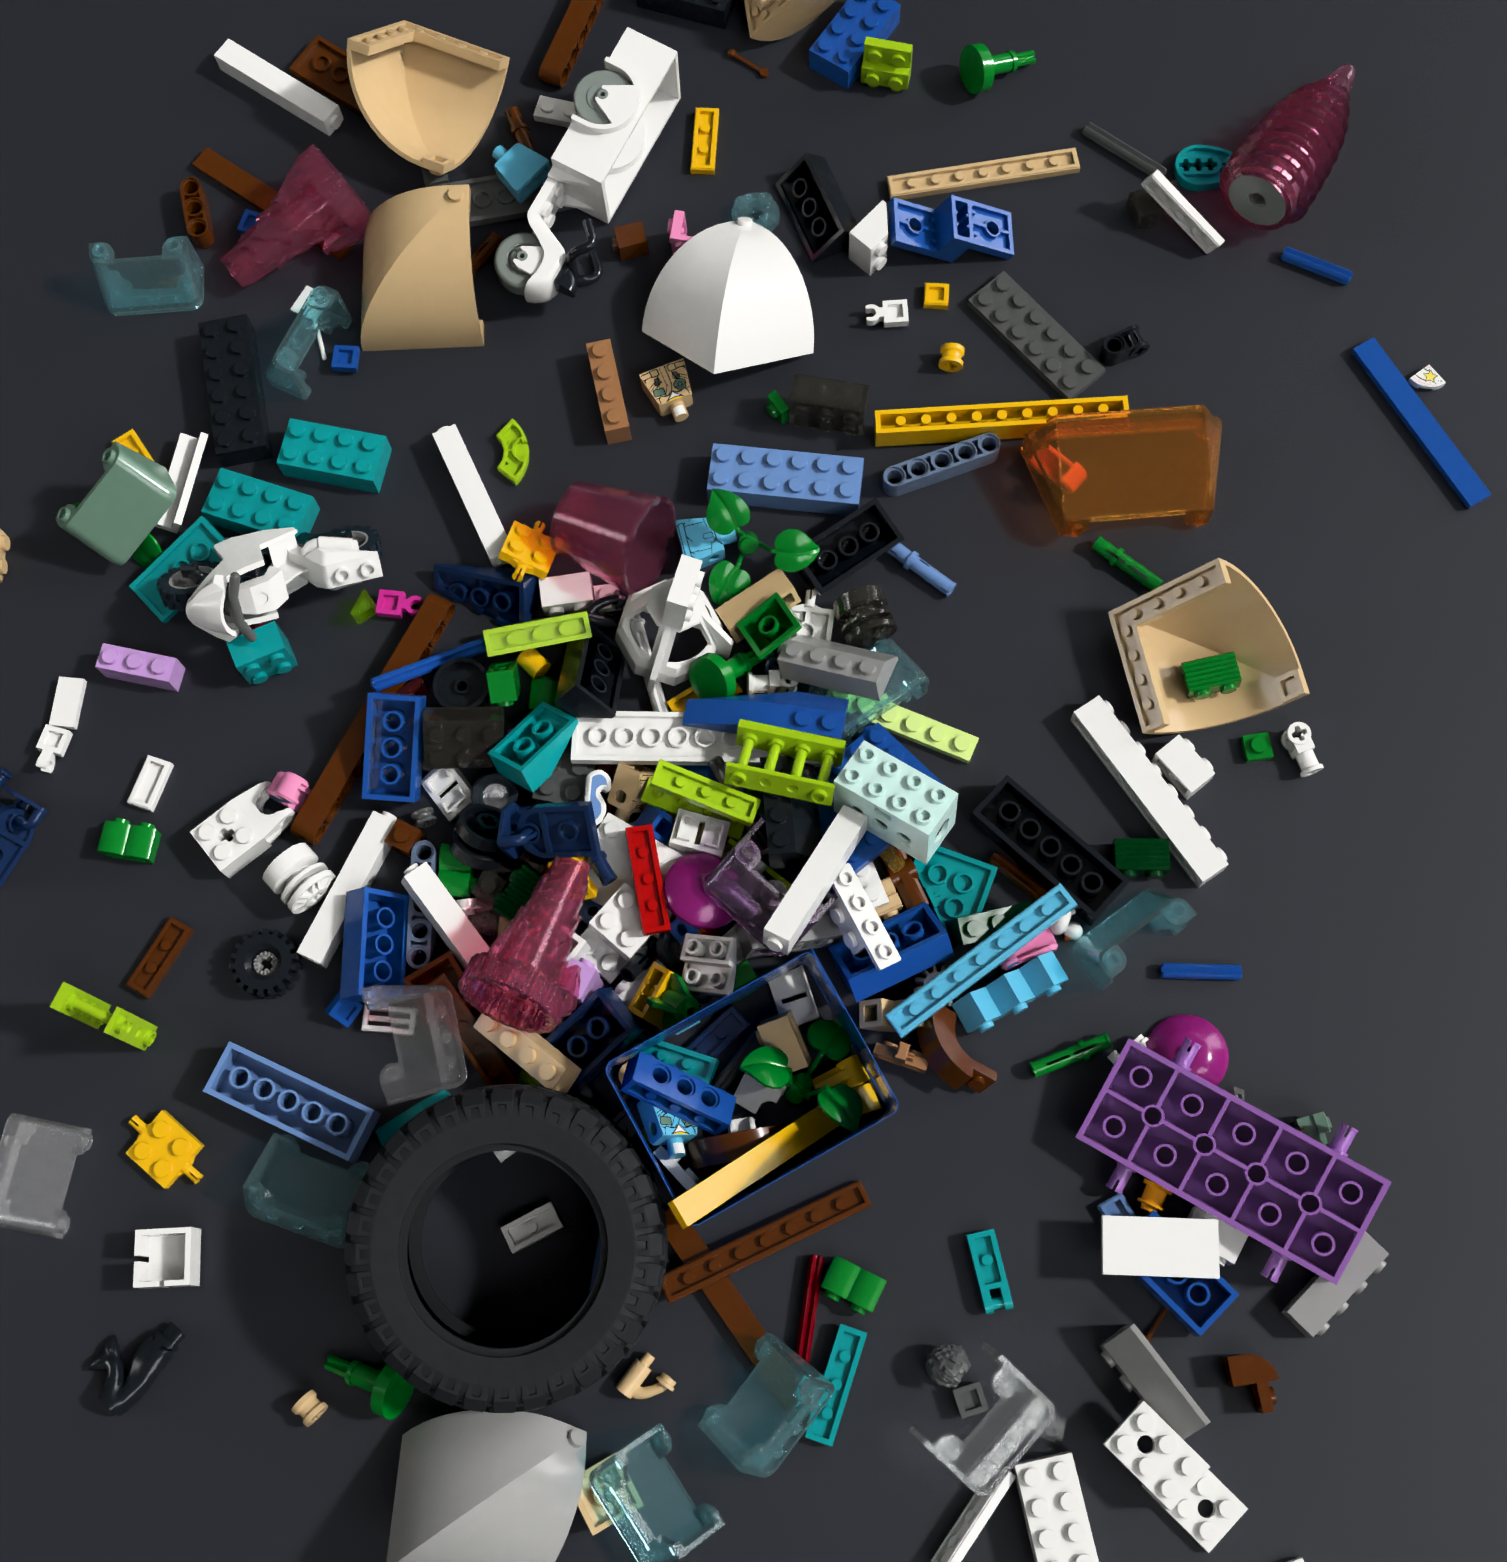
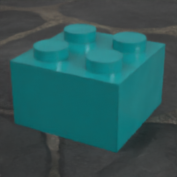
M275 621L253 629L257 635L255 642H249L243 634L237 636L231 642L226 641L235 667L250 685L261 684L267 681L268 677L287 673L292 667L298 665L287 637Z

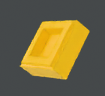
M925 283L923 309L948 310L949 284Z

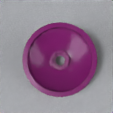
M692 853L683 856L671 866L664 881L665 899L670 910L681 921L695 928L716 929L727 925L738 915L744 903L745 890L739 873L729 862L715 855ZM705 880L711 881L713 885L706 884Z
M1186 1014L1172 1016L1159 1023L1148 1038L1147 1048L1171 1060V1058L1174 1059L1185 1040L1184 1038H1189L1192 1040L1189 1048H1192L1194 1042L1201 1045L1189 1067L1192 1069L1191 1072L1217 1086L1224 1078L1229 1062L1227 1044L1219 1030L1201 1017Z

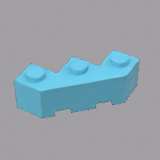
M1053 951L1035 957L1017 970L1003 974L987 986L969 992L953 1003L952 1006L967 1033L975 1030L983 1033L994 1026V1021L1011 1012L1016 1015L1028 1008V1003L1045 994L1047 997H1050L1061 991L1060 985L1069 979Z

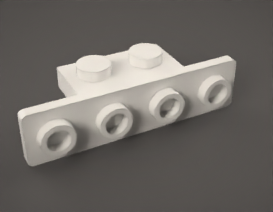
M849 863L845 864L832 885L838 899L828 906L830 916L839 927L844 943L851 950L852 954H858L866 949L876 969L880 971L899 962L901 957L852 866Z

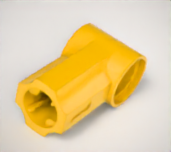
M855 1054L836 1064L835 1068L812 1079L814 1089L829 1085L833 1089L837 1084H844L854 1088L870 1080V1077L858 1054Z

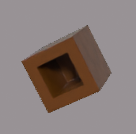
M642 221L613 228L615 238H611L614 253L619 252L621 261L649 254L648 241Z
M397 818L384 842L390 849L411 859V851L415 843L426 840V837L420 829Z

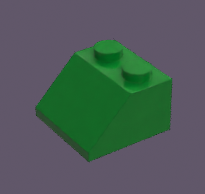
M777 592L736 623L760 660L803 628L802 623L793 610Z

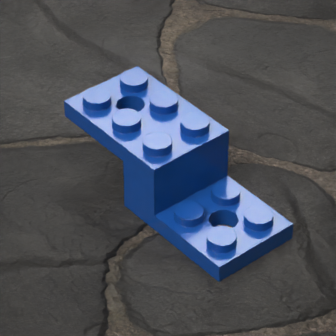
M955 195L947 197L935 209L895 197L888 202L891 246L948 262H953L968 249L1007 260L1014 256L1011 212Z

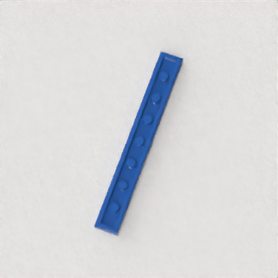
M1373 337L1353 348L1351 354L1465 507L1470 509L1491 496L1490 491L1376 339Z

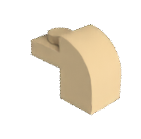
M878 998L859 1001L860 1029L896 1032L884 1015L904 1000L892 1001ZM924 1022L918 1027H924Z

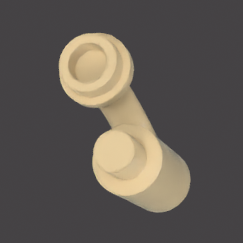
M646 1351L640 1360L636 1358L615 1387L629 1399H647L667 1389L673 1392L677 1382L663 1372L660 1376L656 1377L659 1381L658 1383L641 1387V1384L652 1371L649 1366L655 1359Z

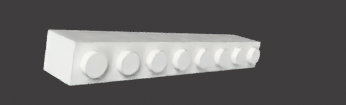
M1100 695L1074 711L1071 722L1159 838H1169L1170 852L1197 888H1199L1224 871L1229 865L1226 854L1221 848H1216L1211 842V836L1204 826L1198 825L1191 808L1186 804H1182L1175 787L1165 782L1158 765L1149 761L1142 744L1138 741L1135 742L1130 736L1128 726L1116 718L1113 714L1114 709L1107 700L1103 701Z

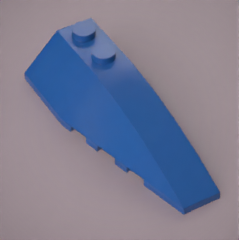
M797 691L687 699L682 726L737 734L739 720L744 719L842 740L849 699Z

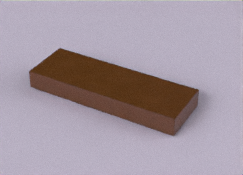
M170 916L125 985L151 999L195 930Z

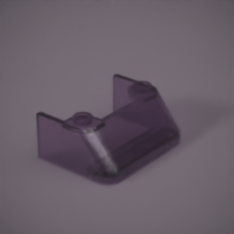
M760 818L705 879L704 891L769 952L776 956H783L786 954L775 952L763 943L764 927L781 903L784 895L754 869L760 861L761 852L750 838L765 822L764 819ZM835 892L819 905L795 945L836 901L838 896Z

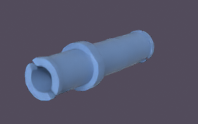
M899 543L886 552L904 564L903 568L915 572L926 582L945 594L946 597L955 589L954 587H956L957 583L951 581L921 559L916 551L912 552Z

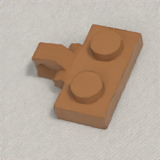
M883 1041L882 1044L876 1042L873 1057L925 1074L928 1065L923 1053L909 1050L910 1044L900 1041L898 1046L889 1041Z

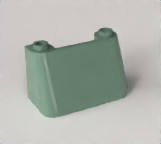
M115 441L102 455L105 472L78 507L72 504L61 507L55 519L60 528L108 561L121 566L128 561L173 504L177 495V489L166 467Z

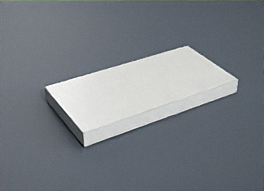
M1102 1215V1275L1220 1279L1218 1219Z

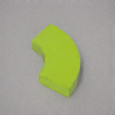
M512 418L496 435L497 440L503 447L502 461L497 469L498 472L517 486L524 477L529 464V446L522 428Z

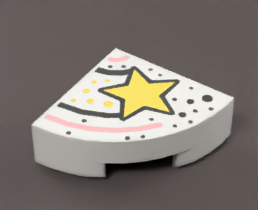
M1430 365L1413 375L1408 381L1410 385L1417 389L1420 387L1431 390L1440 389L1446 383Z

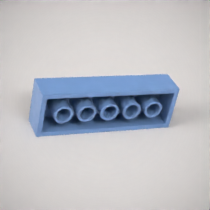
M713 443L707 483L708 502L713 489H723L739 496L748 506L848 516L859 508L864 458Z
M230 1041L203 1089V1092L354 1164L357 1163L381 1116V1113Z

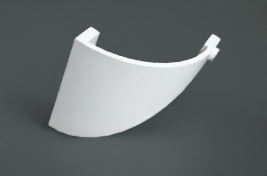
M739 217L736 221L709 227L683 244L660 272L646 304L642 332L713 374L812 354L814 352L812 310L808 292L799 268L785 245L772 232L753 222L749 217Z

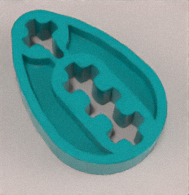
M1191 145L1184 148L1178 154L1173 173L1176 181L1183 188L1196 192L1209 191L1229 185L1236 178L1241 177L1246 167V162L1241 156L1220 147ZM1197 165L1201 171H1196L1194 166ZM1206 165H1210L1213 170L1210 171ZM1182 166H1186L1189 171H1184Z

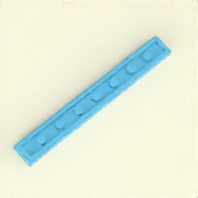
M1059 883L885 1014V1018L902 1039L1077 907L1078 904L1062 884Z

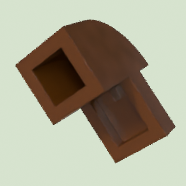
M1237 1354L1221 1357L1227 1386L1237 1387L1251 1384L1257 1413L1275 1412L1273 1405L1277 1403L1273 1387H1269L1268 1381L1279 1380V1377L1272 1364L1263 1357L1254 1354Z

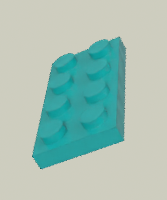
M201 515L129 587L161 622L167 623L178 610L175 609L173 611L163 605L157 587L158 579H162L161 576L164 573H169L170 569L178 568L181 564L186 563L188 565L193 561L203 562L204 560L211 561V563L214 561L220 563L222 560L214 551V545L226 539Z

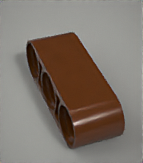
M184 178L179 185L186 230L197 248L208 249L215 242L208 197L197 178Z

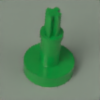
M983 43L966 45L961 52L959 61L962 82L967 91L973 95L988 92L993 85L994 75L1016 72L1018 67L1036 63L1035 52L1030 50L1015 53L1013 50H1009L1005 53L991 55L989 49Z
M754 650L747 653L738 652L726 661L715 653H706L694 659L690 664L689 679L691 686L699 698L734 696L736 692V679L747 675V672L752 671L753 666L763 662L765 659L760 660Z
M332 1354L327 1357V1362L324 1364V1369L344 1377L347 1385L356 1386L372 1393L370 1401L372 1412L387 1420L396 1418L404 1410L414 1390V1386L406 1382L388 1364L380 1371L364 1364L363 1361L358 1359L349 1362Z

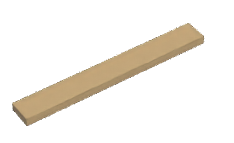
M1076 147L891 175L886 176V183L890 200L893 197L905 200L1079 173L1080 164Z

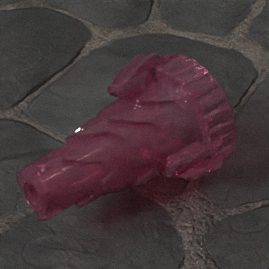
M314 143L294 159L296 163L287 173L279 193L271 199L273 203L255 218L257 222L241 235L238 244L220 258L230 274L242 287L257 282L276 267L281 269L298 254L307 252L321 241H324L323 252L328 256L332 252L340 251L364 239L365 223L372 212Z
M555 856L547 874H544L536 884L525 906L521 905L516 916L507 924L503 933L493 942L489 951L481 952L480 954L476 953L471 957L459 980L458 988L460 989L459 992L464 996L463 998L479 1012L507 1027L528 1033L543 1034L555 1029L561 1018L571 1015L572 1011L576 1009L581 968L578 965L566 968L568 963L565 961L575 941L572 937L581 920V916L578 914L583 906L588 890L589 881L587 879L591 866L586 861Z

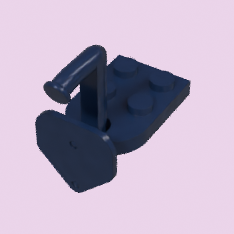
M0 767V790L2 788L17 798L12 805H4L0 802V888L31 843L35 827L39 825L45 815L49 816L51 813L5 786L4 784L8 779H12L13 775L4 767ZM30 806H33L35 809L30 815L27 811Z
M592 801L544 803L522 807L515 802H510L501 810L497 845L511 859H517L524 851V848L531 854L541 858L598 856L601 853Z

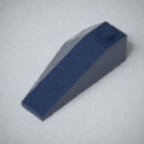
M434 564V589L459 603H467L475 608V612L481 615L486 614L495 619L494 622L500 626L530 621L539 597L538 577L525 573L523 580L517 582L519 575H517L515 580L512 578V574L515 571L514 568Z

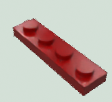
M653 825L625 828V836L642 934L645 936L670 932L671 927Z

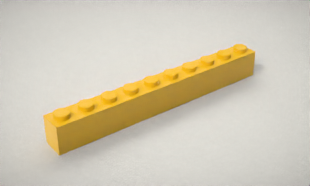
M1128 395L875 410V447L961 442L984 433H993L999 439L1126 432L1130 420Z

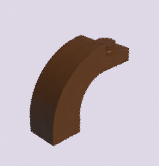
M943 1007L924 1021V1027H917L918 1041L922 1053L933 1071L950 1087L957 1090L962 1085H965L981 1093L996 1082L997 1072L972 1059L964 1052L955 1034L957 1013Z
M786 1123L689 1141L688 1149L692 1170L730 1163L785 1128Z

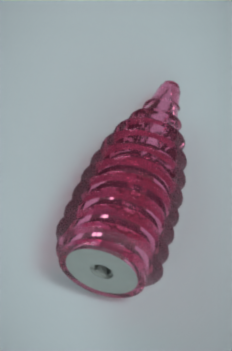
M1342 65L1324 79L1304 85L1297 91L1287 95L1259 121L1258 125L1249 132L1248 136L1242 140L1238 148L1231 154L1220 175V189L1230 211L1243 223L1260 230H1275L1286 224H1293L1306 215L1309 206L1315 201L1317 193L1322 189L1325 180L1330 175L1332 166L1336 163L1339 151L1343 147L1344 136L1348 131V118L1350 115L1348 104L1350 102L1349 91L1352 89V83L1355 79V68L1352 65Z

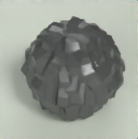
M945 1343L936 1345L934 1350L926 1356L925 1367L927 1375L938 1386L955 1389L961 1382V1378L971 1367L965 1350L961 1345L953 1343L949 1345Z

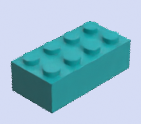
M290 418L276 463L284 476L379 494L392 448L387 437L384 435Z
M220 468L201 512L212 525L237 533L249 534L261 530L294 527L297 529L295 537L303 532H311L320 507L311 495Z

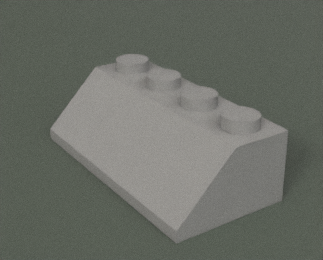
M798 635L786 640L777 661L783 679L880 701L896 666L898 656Z
M1125 1324L1099 1345L1103 1350L1100 1354L1110 1368L1115 1366L1122 1376L1119 1377V1380L1129 1392L1134 1390L1141 1399L1137 1403L1139 1404L1142 1400L1145 1401L1183 1440L1211 1422L1135 1324Z

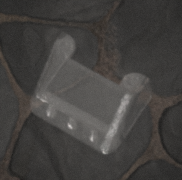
M375 985L360 989L363 1002L368 1010L385 1007L388 1009L398 1062L385 1065L379 1074L380 1086L388 1105L431 1095L444 1089L457 1088L465 1082L467 1069L453 997L447 987L443 985Z

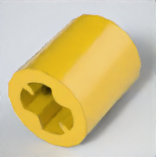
M535 648L523 650L516 660L533 679H539V677L544 676L551 666Z

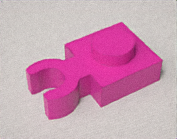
M379 589L375 613L377 617L402 619L403 612H408L410 616L415 617L419 610L412 609V606L414 604H423V600L419 596H411L406 599L404 591Z

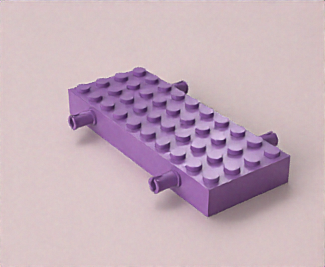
M1185 1037L1175 1058L1169 1060L1129 1038L1076 1135L1077 1139L1113 1158L1118 1163L1106 1186L1113 1189L1117 1180H1119L1115 1192L1122 1194L1132 1173L1137 1172L1270 1247L1272 1253L1260 1274L1268 1278L1271 1270L1275 1268L1270 1276L1271 1281L1277 1283L1288 1260H1293L1337 1285L1392 1183L1387 1178L1348 1158L1346 1152L1359 1131L1351 1127L1346 1137H1344L1349 1125L1341 1121V1125L1331 1144L1327 1143V1145H1324L1191 1072L1192 1069L1189 1067L1201 1048L1200 1044L1194 1042L1191 1050L1188 1052L1187 1050L1192 1040Z

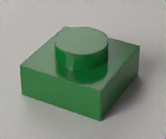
M776 390L768 394V406H766V409L773 419L777 418L781 425L790 420V408Z
M1268 732L1243 735L1240 738L1246 763L1273 759L1274 754Z

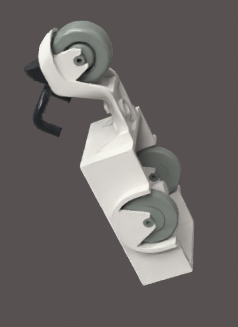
M629 27L626 28L611 56H606L604 60L605 68L608 70H598L587 74L579 81L575 88L573 99L578 116L572 114L571 124L551 157L553 166L547 174L548 178L527 213L529 226L533 233L513 234L504 239L495 252L494 267L500 283L508 291L517 295H524L527 302L545 303L554 298L558 292L574 298L577 293V284H593L602 277L603 267L598 251H591L597 243V234L592 219L587 218L582 221L587 241L575 246L566 255L564 248L550 230L556 218L555 214L563 206L572 207L609 224L681 98L678 52ZM589 252L593 273L579 275L576 258Z

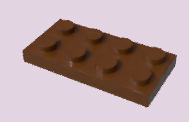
M317 35L289 67L291 74L364 118L356 102L349 80L347 52Z

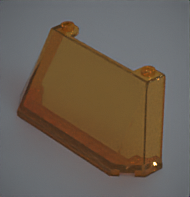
M1204 405L1054 415L1046 420V426L1038 431L1032 429L1024 435L1020 450L1021 455L1027 464L1060 536H1079L1087 530L1090 522L1184 515L1187 525L1194 527L1208 525L1215 503L1222 421L1219 417H1214Z

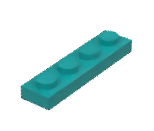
M640 1034L618 1056L652 1037ZM664 1041L643 1052L653 1055L656 1059L666 1064L674 1065L689 1075L699 1077L710 1085L719 1064L716 1058Z
M840 1324L805 1438L831 1447L833 1446L866 1340V1332Z

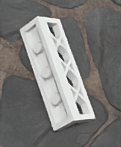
M201 432L199 437L195 438L180 433L168 471L176 486L177 495L173 504L155 527L178 533L208 434Z

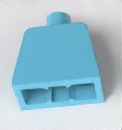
M516 143L509 150L499 145L492 153V156L497 160L494 167L498 178L520 204L548 178L547 174L551 169L549 160L520 143Z

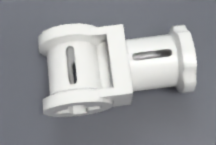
M769 670L768 675H753L752 672H747L746 687L748 695L753 693L786 692V689H789L788 692L797 691V684L799 682L783 679L780 670Z
M1303 722L1291 724L1282 734L1281 743L1288 750L1292 760L1296 758L1302 771L1300 773L1301 777H1307L1322 770L1324 766L1319 764L1313 752L1315 745L1311 739L1309 726Z

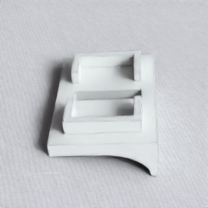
M445 758L421 780V785L450 822L461 813L462 809L472 805V786L450 759ZM457 781L458 784L441 798L440 795Z
M679 808L668 847L691 854L707 853L721 858L731 822ZM703 823L705 827L700 845L694 844L699 824Z
M803 965L768 982L779 1014L791 1010L797 1026L820 1019ZM806 992L807 997L785 1004L782 1003L783 999Z

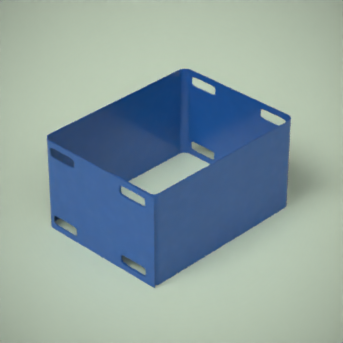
M812 947L809 952L799 955L612 1059L606 1066V1075L672 1198H677L613 1080L612 1074L614 1069L632 1059L638 1052L650 1049L799 965H805L834 1016L837 1017L851 1040V1044L885 1102L886 1110L882 1116L691 1224L692 1226L704 1223L890 1117L898 1109L896 1096Z

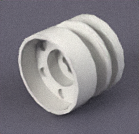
M298 843L283 851L271 862L263 874V880L275 894H281L280 899L285 905L288 904L287 907L293 914H300L316 905L326 896L333 886L336 876L331 870H328L324 863L318 862V856L306 843Z

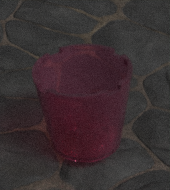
M578 481L566 490L557 505L551 524V547L559 556L626 594L631 595L653 585L660 575L670 553L665 551L669 537L674 538L675 507L673 502L664 496Z

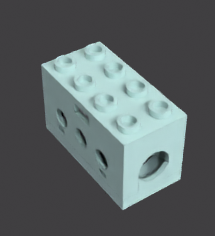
M865 740L834 780V812L839 813L842 806L846 805L867 815V831L924 864L928 863L955 824L958 802L957 792Z

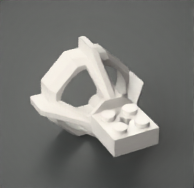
M682 554L674 578L660 581L629 595L616 631L615 641L633 673L650 678L647 691L653 692L657 681L675 686L688 680L690 664L694 659L706 653H715L726 659L730 656L734 640L723 630L722 622L705 593L700 590L705 572L700 571L702 560ZM642 611L650 613L655 624L659 626L651 656L637 645L630 630V619ZM691 627L700 629L707 642V646L691 659L680 662H668L676 632L680 633Z

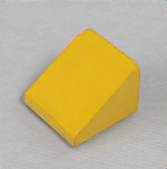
M871 1082L853 1088L859 1094L863 1103L861 1116L881 1109Z

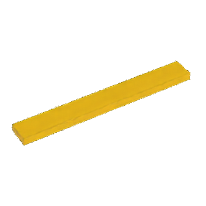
M817 1106L669 1202L668 1205L682 1229H685L840 1125L830 1119Z

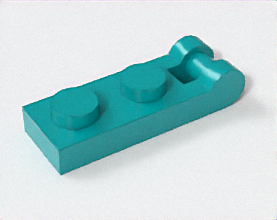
M990 1229L966 1235L985 1314H992L994 1310L1001 1308L1005 1310L1013 1309V1301L995 1230ZM999 1288L1001 1296L991 1298L989 1290Z

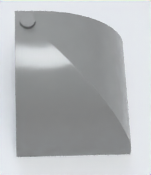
M472 1410L439 1416L411 1428L402 1435L386 1562H555L569 1533L581 1494L585 1472L587 1432L551 1417L530 1412L489 1413Z

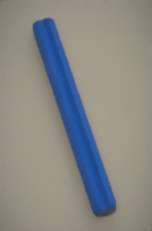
M484 637L371 678V687L375 692H379L438 670L441 665L451 659L459 657L470 658L487 651Z

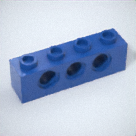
M641 1051L628 1061L620 1091L716 1136L730 1126L736 1097L727 1093L726 1090L712 1086L699 1077L689 1075L679 1070L678 1067L666 1064L656 1059L653 1055Z

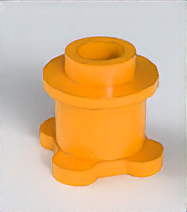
M1144 1178L1143 1183L1146 1184L1142 1197L1137 1199V1201L1142 1203L1140 1208L1148 1212L1153 1210L1156 1212L1158 1210L1164 1211L1162 1206L1167 1194L1171 1195L1172 1192Z

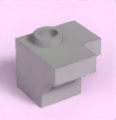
M745 1072L734 1094L736 1097L735 1103L756 1114L764 1102L772 1101L777 1103L787 1086L780 1089H771L760 1084Z

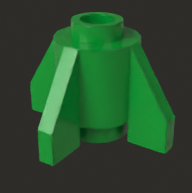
M671 973L669 987L672 989L664 991L660 998L646 999V1004L661 1009L664 1012L662 1026L667 1029L699 1012L698 1000L691 995L682 976L676 973Z

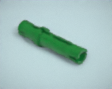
M1102 536L1096 540L1091 548L1110 561L1109 565L1112 567L1117 566L1151 591L1160 587L1164 581L1125 554L1123 548L1118 549ZM1108 550L1111 551L1112 553H1114L1116 556H1118V557L1121 558L1122 560H1124V561H1125V564H1124L1123 562H1121L1120 560H1118V559H1117L1116 557H1114L1113 555H1111L1110 553H1108ZM1131 565L1136 570L1141 572L1143 575L1147 577V579H1145L1140 574L1132 570L1129 566Z
M1104 1032L1085 1041L1080 1039L1073 1046L1033 1062L1031 1061L1029 1066L1036 1079L1039 1076L1080 1060L1088 1061L1091 1056L1112 1049V1044L1107 1033ZM1094 1045V1048H1091L1076 1055L1073 1054L1074 1052L1080 1051L1082 1049ZM1064 1056L1068 1057L1051 1065H1047V1063L1062 1058Z

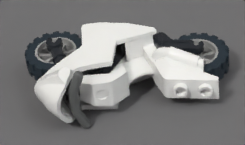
M360 525L355 527L345 526L343 527L344 529L336 528L322 534L303 532L295 537L297 529L294 527L261 530L232 537L215 544L214 551L221 558L222 561L220 563L216 561L211 563V561L204 560L203 562L193 561L188 565L186 563L181 564L178 568L170 569L169 573H164L161 576L162 579H158L157 587L165 607L173 611L175 609L181 612L186 610V615L192 624L209 634L231 642L241 632L249 642H255L257 635L249 625L279 618L277 609L289 598V594L308 584V581L317 588L339 590L362 583L365 580L382 577L380 560L383 556L380 535L377 530H372L368 526L363 528Z

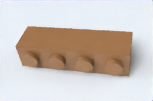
M610 339L586 343L607 443L610 445L632 440Z

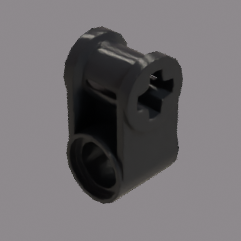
M1131 325L1105 338L1099 353L1100 361L1104 365L1115 366L1131 358L1139 357L1149 350L1150 345L1142 338L1139 332V325Z

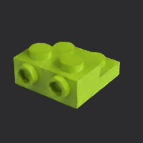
M866 36L861 67V82L867 83L870 87H890L891 90L896 92L907 90L911 76L913 45Z

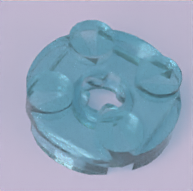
M748 193L737 197L734 201L731 213L732 221L738 220L739 217H749L753 222L770 232L778 226L780 211L778 204L772 199L770 193ZM755 212L761 214L757 220H754V217L750 215Z

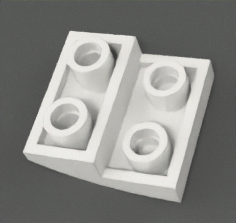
M686 933L680 960L685 962L682 978L689 992L723 997L733 993L737 965L736 939Z

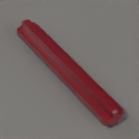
M812 1254L809 1256L793 1363L794 1368L800 1370H807L809 1368L824 1265V1257Z

